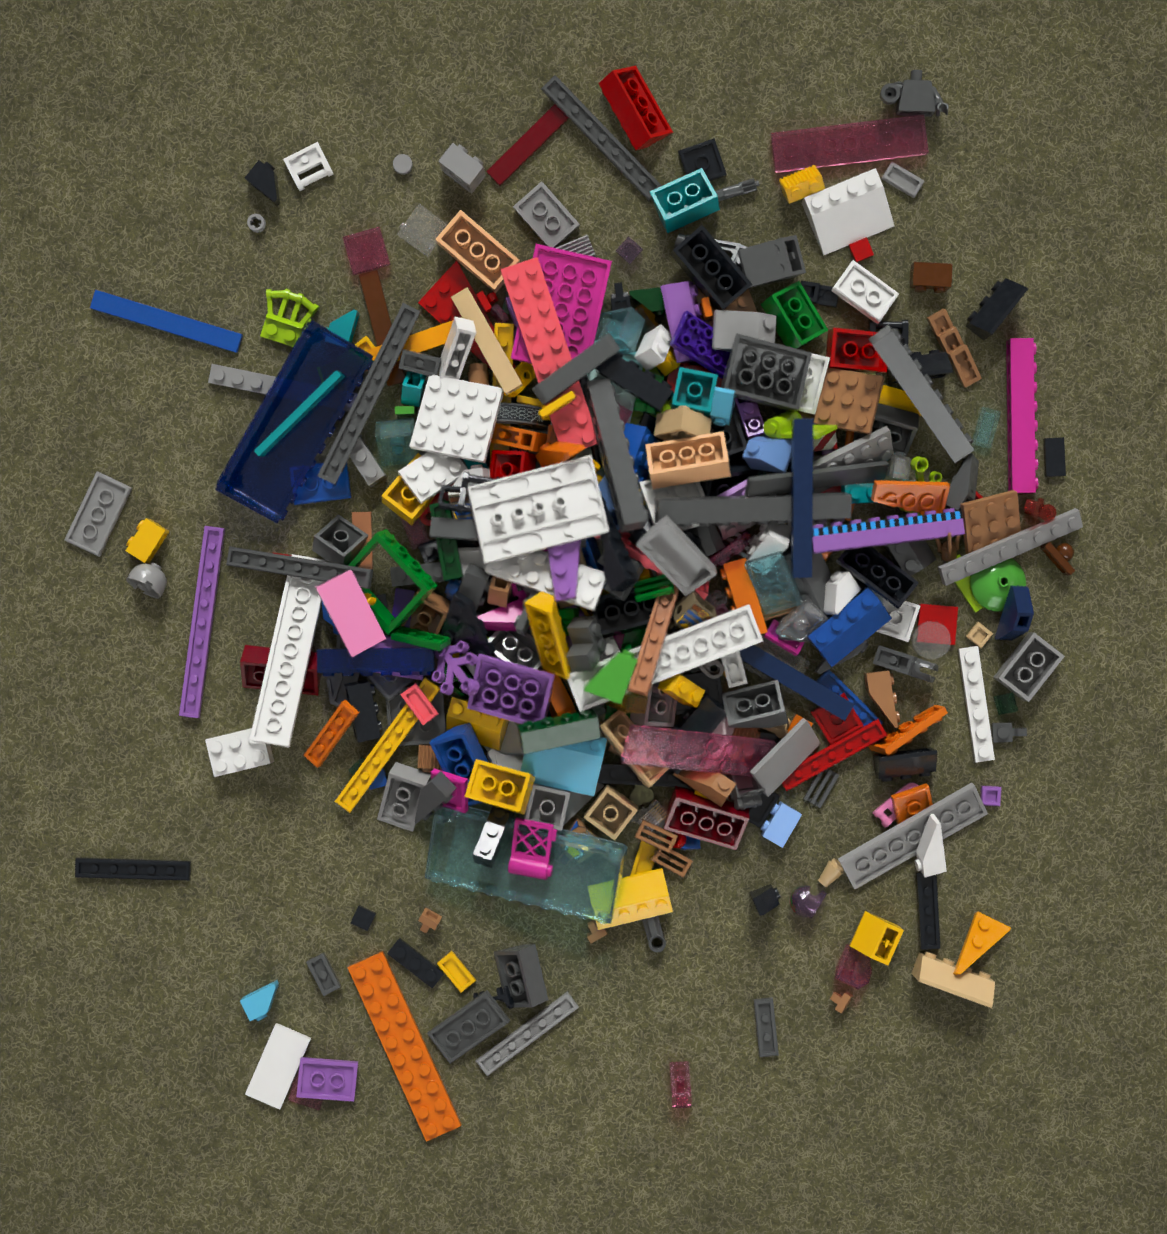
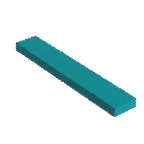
M335 371L254 452L258 456L264 457L345 378L342 372Z

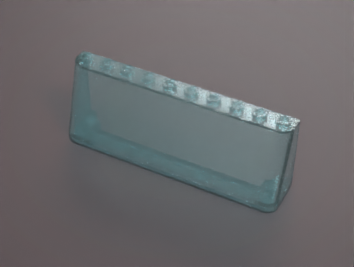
M442 806L433 815L425 872L426 879L436 883H447L452 887L467 888L472 892H483L488 896L504 897V899L509 901H520L525 905L540 906L545 910L552 909L562 914L577 915L582 919L597 920L602 924H611L628 847L625 844L564 829L562 831L557 830L556 841H552L550 865L553 866V873L547 880L508 873L516 818L512 817L509 820L501 840L493 868L474 863L473 852L490 812L469 807L466 813H462ZM519 825V830L524 836L531 832L526 825ZM540 828L536 832L544 839L548 836L549 830ZM533 834L526 838L532 847L539 843ZM523 841L517 844L516 851L525 852L528 850ZM542 845L534 849L538 855L546 856V850Z

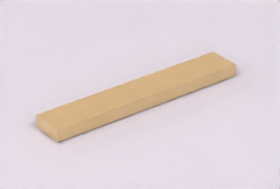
M468 287L453 295L451 298L462 318L474 322L476 329L474 339L505 394L508 395L522 387L521 380Z

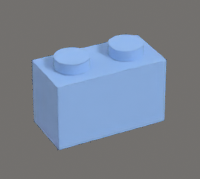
M780 801L779 804L775 803L770 812L772 816L769 821L765 820L760 830H762L761 835L783 848L802 814Z

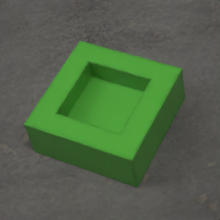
M395 406V415H416V407Z

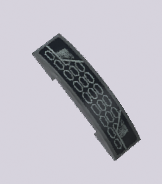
M501 403L496 423L528 425L532 429L548 430L551 420L542 421L538 414V411L542 409L541 407Z

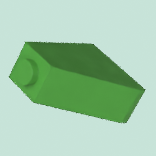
M623 650L622 653L617 652L584 685L583 690L621 704L638 659L634 657L632 652Z

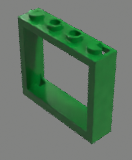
M385 529L377 532L348 566L358 567L379 543L421 589L395 618L370 589L361 588L363 594L369 593L371 597L376 598V603L370 607L380 627L389 635L402 626L438 585L421 568L419 562L409 555L407 549L400 545L394 535H391Z

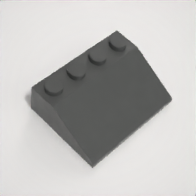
M737 333L723 375L721 388L735 390V398L794 413L799 410L812 353Z

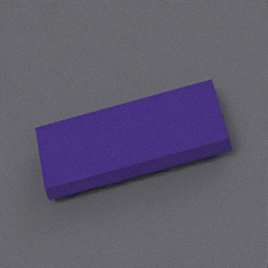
M685 311L670 346L723 379L730 352L712 349L713 327L692 313Z

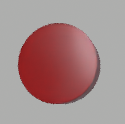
M672 832L678 835L673 848H682L686 843V836Z

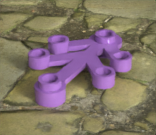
M459 641L456 645H448L441 651L435 650L438 666L437 670L432 674V680L437 683L444 681L446 662L448 664L446 681L440 687V691L446 695H450L454 690V674L461 682V689L465 694L473 696L479 690V683L468 678L460 668L461 665L473 666L478 660L477 655L470 652L467 653L469 645L466 642ZM453 653H467L465 657H452Z

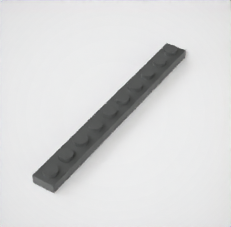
M405 303L402 304L317 475L319 478L336 485L421 311Z

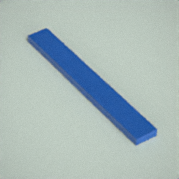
M95 290L90 306L91 309L234 353H238L243 337L240 333Z

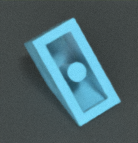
M715 387L710 414L711 422L715 425H730L735 404V390Z
M278 980L244 996L240 1000L249 1021L254 1019L259 1021L267 1017L266 1013L271 1009L279 985Z

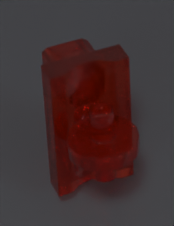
M1038 498L1037 502L1027 499L1024 511L1025 514L1033 516L1034 521L1039 523L1041 519L1052 521L1056 517L1055 507L1046 504L1044 499Z

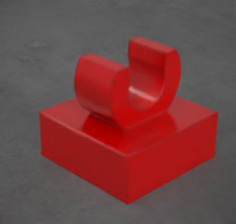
M483 291L477 293L476 296L486 314L493 311L491 304L498 301L495 292L487 296Z

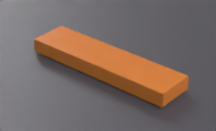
M347 700L342 701L304 756L315 767H320L360 712Z

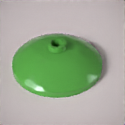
M1012 558L970 575V589L973 597L982 607L990 611H1003L1010 586H1026L1023 569ZM1002 578L1005 580L1004 585L1001 583Z

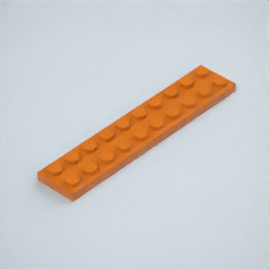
M381 951L348 966L350 975L426 1142L460 1127L462 1124L384 952Z

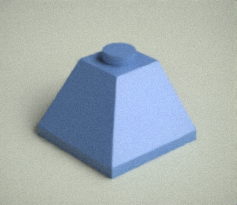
M766 434L756 436L748 441L742 457L750 469L786 473L792 457V439L770 438Z

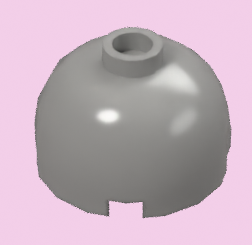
M155 563L135 566L126 579L133 588L139 587L145 591L143 592L144 594L153 598L161 597L167 585L166 576L161 571L162 568Z

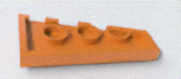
M874 480L871 499L873 502L891 507H900L910 512L915 511L921 515H924V512L936 511V514H939L945 510L950 485L948 482Z
M933 705L914 716L913 722L908 721L898 725L899 730L891 733L886 732L888 736L868 747L871 751L892 755L898 751L899 747L910 743L913 737L926 732L930 725L940 722L948 712L944 706Z

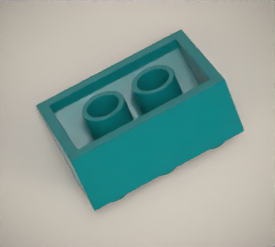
M702 168L650 191L658 216L667 233L720 210L718 196Z

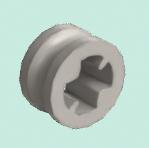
M252 214L247 220V225L253 232L258 233L265 229L266 221L260 214ZM254 219L261 221L260 227L256 228L252 225Z

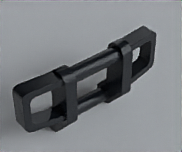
M464 471L461 487L441 486L438 507L462 514L463 512L472 513L471 505L465 504L468 482L481 484L501 479V477L495 479L471 475L470 472ZM444 493H460L458 506L444 503Z

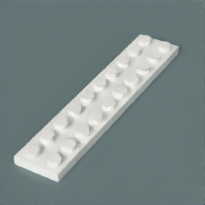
M292 554V557L328 562L327 560ZM287 575L250 741L290 748L322 604L316 587L325 583L324 581Z
M750 605L742 606L667 635L652 684L762 642L763 639ZM641 646L628 651L634 653V657L638 658ZM612 657L598 662L593 671L570 673V678L567 680L579 711H584L610 701L584 691L583 687ZM629 682V684H628V687H627V690H626L625 694L630 693V692L628 691L630 682Z

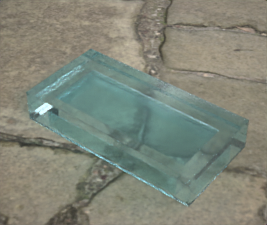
M981 407L972 438L974 441L972 445L991 449L1001 411Z

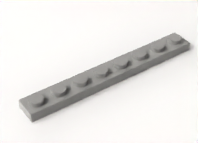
M216 364L211 365L208 380L210 384L304 402L319 387V385ZM332 389L317 405L349 412L358 393Z
M1076 508L938 566L942 584L947 586L1083 528L1079 510Z

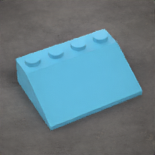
M601 737L590 741L524 754L520 771L532 774L535 777L534 784L594 796L607 738Z

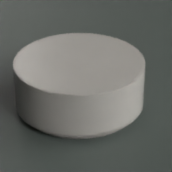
M400 154L394 158L393 167L398 174L406 175L412 170L413 163L408 155Z

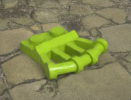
M266 289L268 313L260 336L298 349L305 325L318 311L319 306L310 302L302 293L295 294L289 289L278 291ZM273 298H283L278 315H274ZM292 300L296 303L289 320L283 317L288 301ZM301 305H303L309 311L298 323L296 320Z

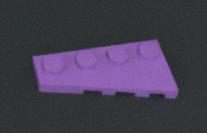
M581 540L547 548L557 602L577 597Z

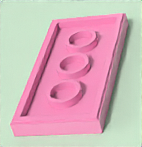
M348 570L316 587L351 657L386 639L352 570Z

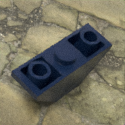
M1010 586L995 635L996 640H1014L1029 631L1034 611L1027 586Z

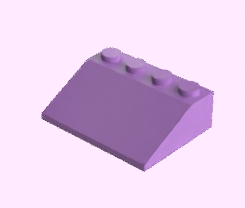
M479 653L473 680L479 683V690L475 695L469 696L467 709L520 724L526 721L542 720L548 717L555 675Z

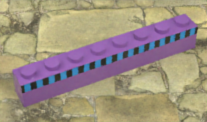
M954 508L945 509L943 513L936 514V511H927L922 516H918L917 513L906 514L905 518L893 515L888 516L887 520H880V517L870 518L868 522L861 523V520H852L847 525H843L842 522L831 523L830 527H824L823 524L813 525L812 554L947 538L948 533H951V537L965 534L962 511H955Z

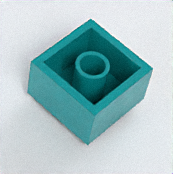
M680 367L671 410L679 406H688L690 410L701 412L709 418L718 375Z

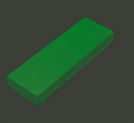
M403 626L391 633V640L441 651L451 644V639L447 636Z

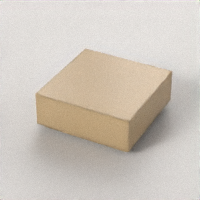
M977 622L965 637L982 649L993 633Z

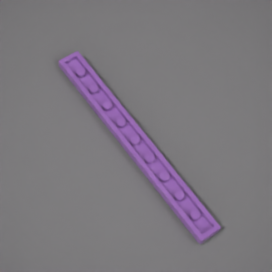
M204 527L179 716L200 718L225 528Z

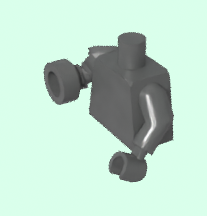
M912 70L911 80L888 83L881 89L880 99L883 103L892 105L898 100L895 116L932 117L935 109L937 117L940 116V112H944L946 116L948 115V104L943 102L936 87L932 86L930 80H922V70Z

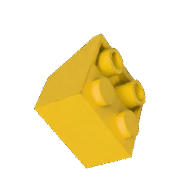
M864 911L849 946L876 961L889 965L904 930L892 922Z

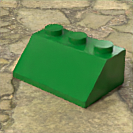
M800 281L771 295L761 303L766 314L776 316L775 330L787 347L799 349L828 331Z

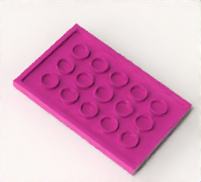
M536 244L533 258L538 257L561 329L573 359L594 344L612 261ZM518 325L511 359L532 364Z

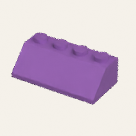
M691 281L661 286L671 339L685 311L701 319L702 308L698 304L696 297L698 296V289ZM674 348L677 363L693 362L692 359Z

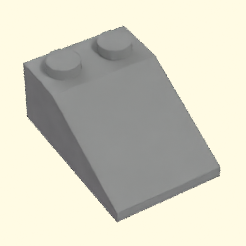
M714 310L712 349L731 352L737 333L775 343L776 316L760 312Z
M395 762L388 775L377 820L413 832L416 825L415 816L420 791L430 781L431 774Z

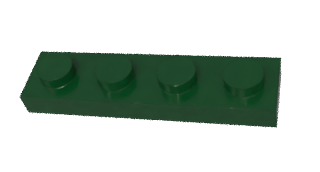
M438 503L429 505L431 517L452 518L451 511L440 509ZM436 538L444 581L463 578L464 574L457 539Z

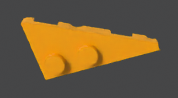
M976 912L953 974L960 975L1008 933L1011 927L980 912Z

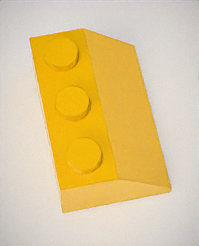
M452 697L447 712L446 731L459 725L471 723L480 745L500 751L509 720L467 709L469 700Z

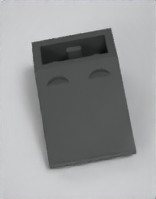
M796 235L737 250L743 274L753 284L751 287L792 279L806 273Z

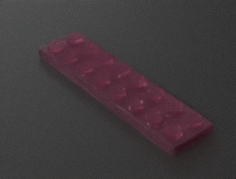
M924 114L774 132L770 135L775 173L804 170L809 166L812 167V165H815L816 168L920 156L929 153Z
M630 724L621 761L624 764L753 777L750 771L774 748L776 743L774 740Z

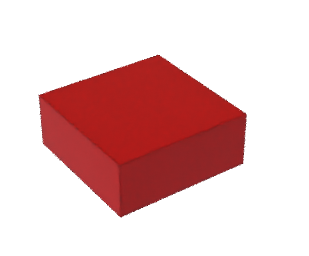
M867 237L848 245L853 259L857 263L874 256Z

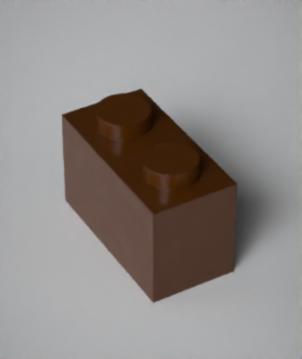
M913 262L910 268L909 288L915 289V292H926V289H933L935 293H945L952 285L953 264Z

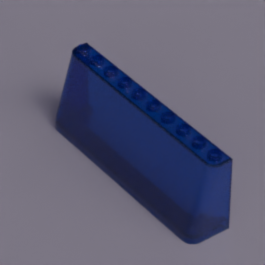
M310 318L217 480L215 490L277 524L279 520L283 521L288 513V510H286L288 504H293L298 495L295 493L298 487L302 488L307 480V477H305L307 471H312L317 462L314 460L316 455L323 452L326 446L324 441L327 436L331 437L334 433L336 420L340 421L345 413V410H343L346 403L350 404L355 394L352 392L356 386L360 387L364 380L362 375L365 370L369 371L374 362L372 360L373 355ZM335 371L342 372L345 378L264 457L258 456L254 452Z

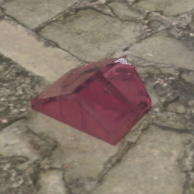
M846 944L836 965L835 979L859 990L869 983L872 974L871 958Z

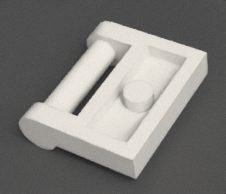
M318 142L283 159L299 191L304 190L305 186L327 175L329 177L334 175ZM320 164L323 165L324 169L300 180L298 175Z

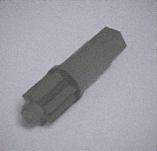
M752 178L716 190L715 192L718 200L722 201L757 191L756 187L760 186L759 181H755Z

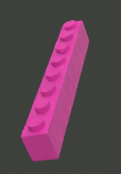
M1010 338L1006 341L1008 491L1015 490L1017 494L1036 493V489H1038V478H1036L1035 470L1038 469V459H1035V451L1038 449L1035 432H1037L1038 423L1035 420L1037 401H1034V393L1037 392V382H1034V374L1037 372L1034 355H1036L1037 346L1034 343V338Z

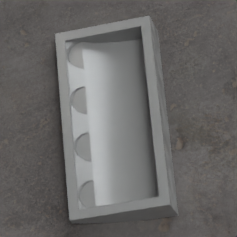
M667 515L652 526L636 543V546L685 596L717 575L715 565Z

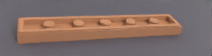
M675 585L674 593L656 597L628 688L629 692L644 696L649 694L680 591Z

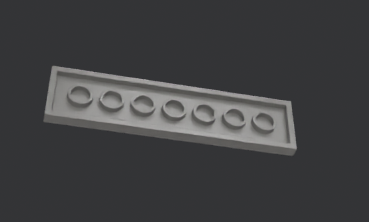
M973 783L966 785L838 858L853 888H859L915 856L930 814H934L941 823L943 839L987 815L988 813Z

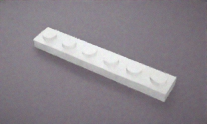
M978 646L959 648L958 654L974 762L995 760Z

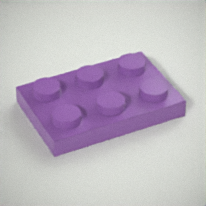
M301 1057L296 1097L354 1102L358 1061Z

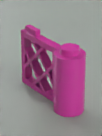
M521 818L515 819L508 873L547 880L548 877L552 876L553 866L550 865L552 841L555 842L557 836V829H554L553 824ZM519 825H526L531 832L524 836L519 830ZM540 828L549 830L548 836L544 839L536 832ZM531 834L539 841L533 847L526 839ZM521 841L528 848L525 852L516 851L517 844ZM542 845L546 850V856L538 855L534 849Z

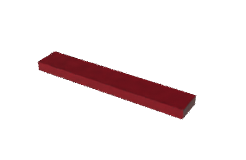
M554 104L486 171L487 174L501 186L569 118Z

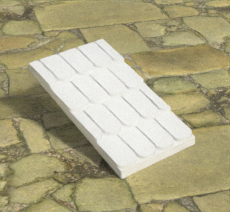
M591 455L467 488L484 564L609 532Z

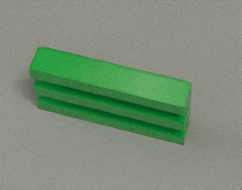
M664 574L637 581L634 585L636 588L634 589L636 593L635 600L637 602L674 593V584ZM652 590V592L641 594L642 592Z

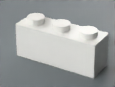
M454 317L440 357L438 369L440 378L460 379L476 335V329L472 320Z

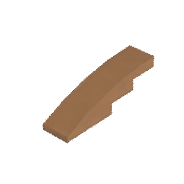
M941 309L927 317L943 352H947L952 368L963 387L966 388L982 379L967 345L963 343L957 328L953 326L946 309Z

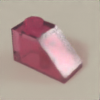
M669 1062L672 1109L691 1108L692 1096L689 1062Z

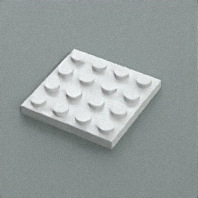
M429 376L411 438L410 448L485 463L504 390L500 387L448 377Z

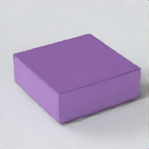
M981 786L980 798L983 804L987 806H1000L1001 787Z

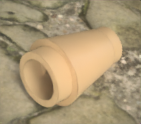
M835 858L832 861H828L818 879L823 886L828 887L844 874V869L840 862Z

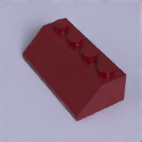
M245 645L240 660L243 688H262L270 647ZM310 653L302 694L319 695L322 669L321 653Z
M675 786L669 801L663 829L737 850L749 821L748 808L736 810L734 803L725 801L722 807L709 799L695 795V791Z

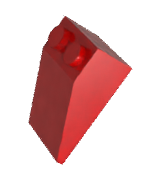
M843 328L828 330L826 357H830L828 368L886 373L887 365L869 340L878 332Z

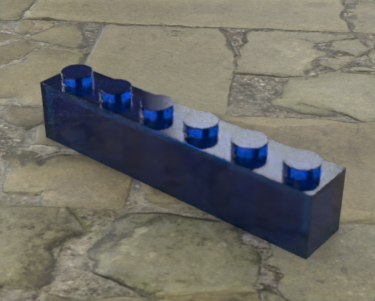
M368 648L354 657L350 656L347 649H317V673H323V676H334V673H342V676H354V672H361V676H373V672H381V676H392V672H400L401 676L412 675V672H419V675H431V672L436 671L435 650L429 648Z

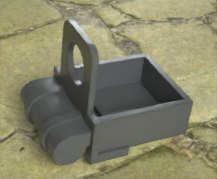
M754 764L726 770L727 778L736 783L730 794L731 801H734V808L736 810L756 808L762 805L761 794L765 791V788L760 789L750 773L754 768Z

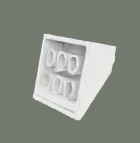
M876 168L807 196L802 201L803 208L823 256L858 240L868 238L894 227L884 187Z

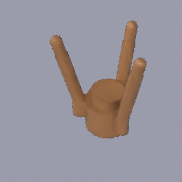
M948 533L947 541L943 545L940 539H935L938 552H941V558L944 561H952L957 558L960 536H956L954 543L952 542L951 533Z

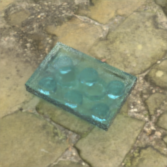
M782 551L745 561L744 566L765 614L802 605V597L794 578H791V571Z

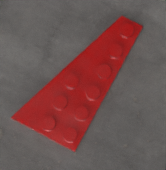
M456 260L422 297L418 304L440 324L452 321L454 317L461 318L462 316L451 297L468 287L494 333L495 328ZM474 339L470 352L482 363L487 364L488 368L492 371Z

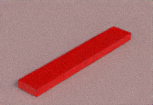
M879 719L806 758L782 783L786 792L888 736Z

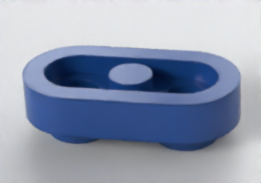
M450 580L446 586L445 593L448 600L451 601L453 594L459 591L461 580Z

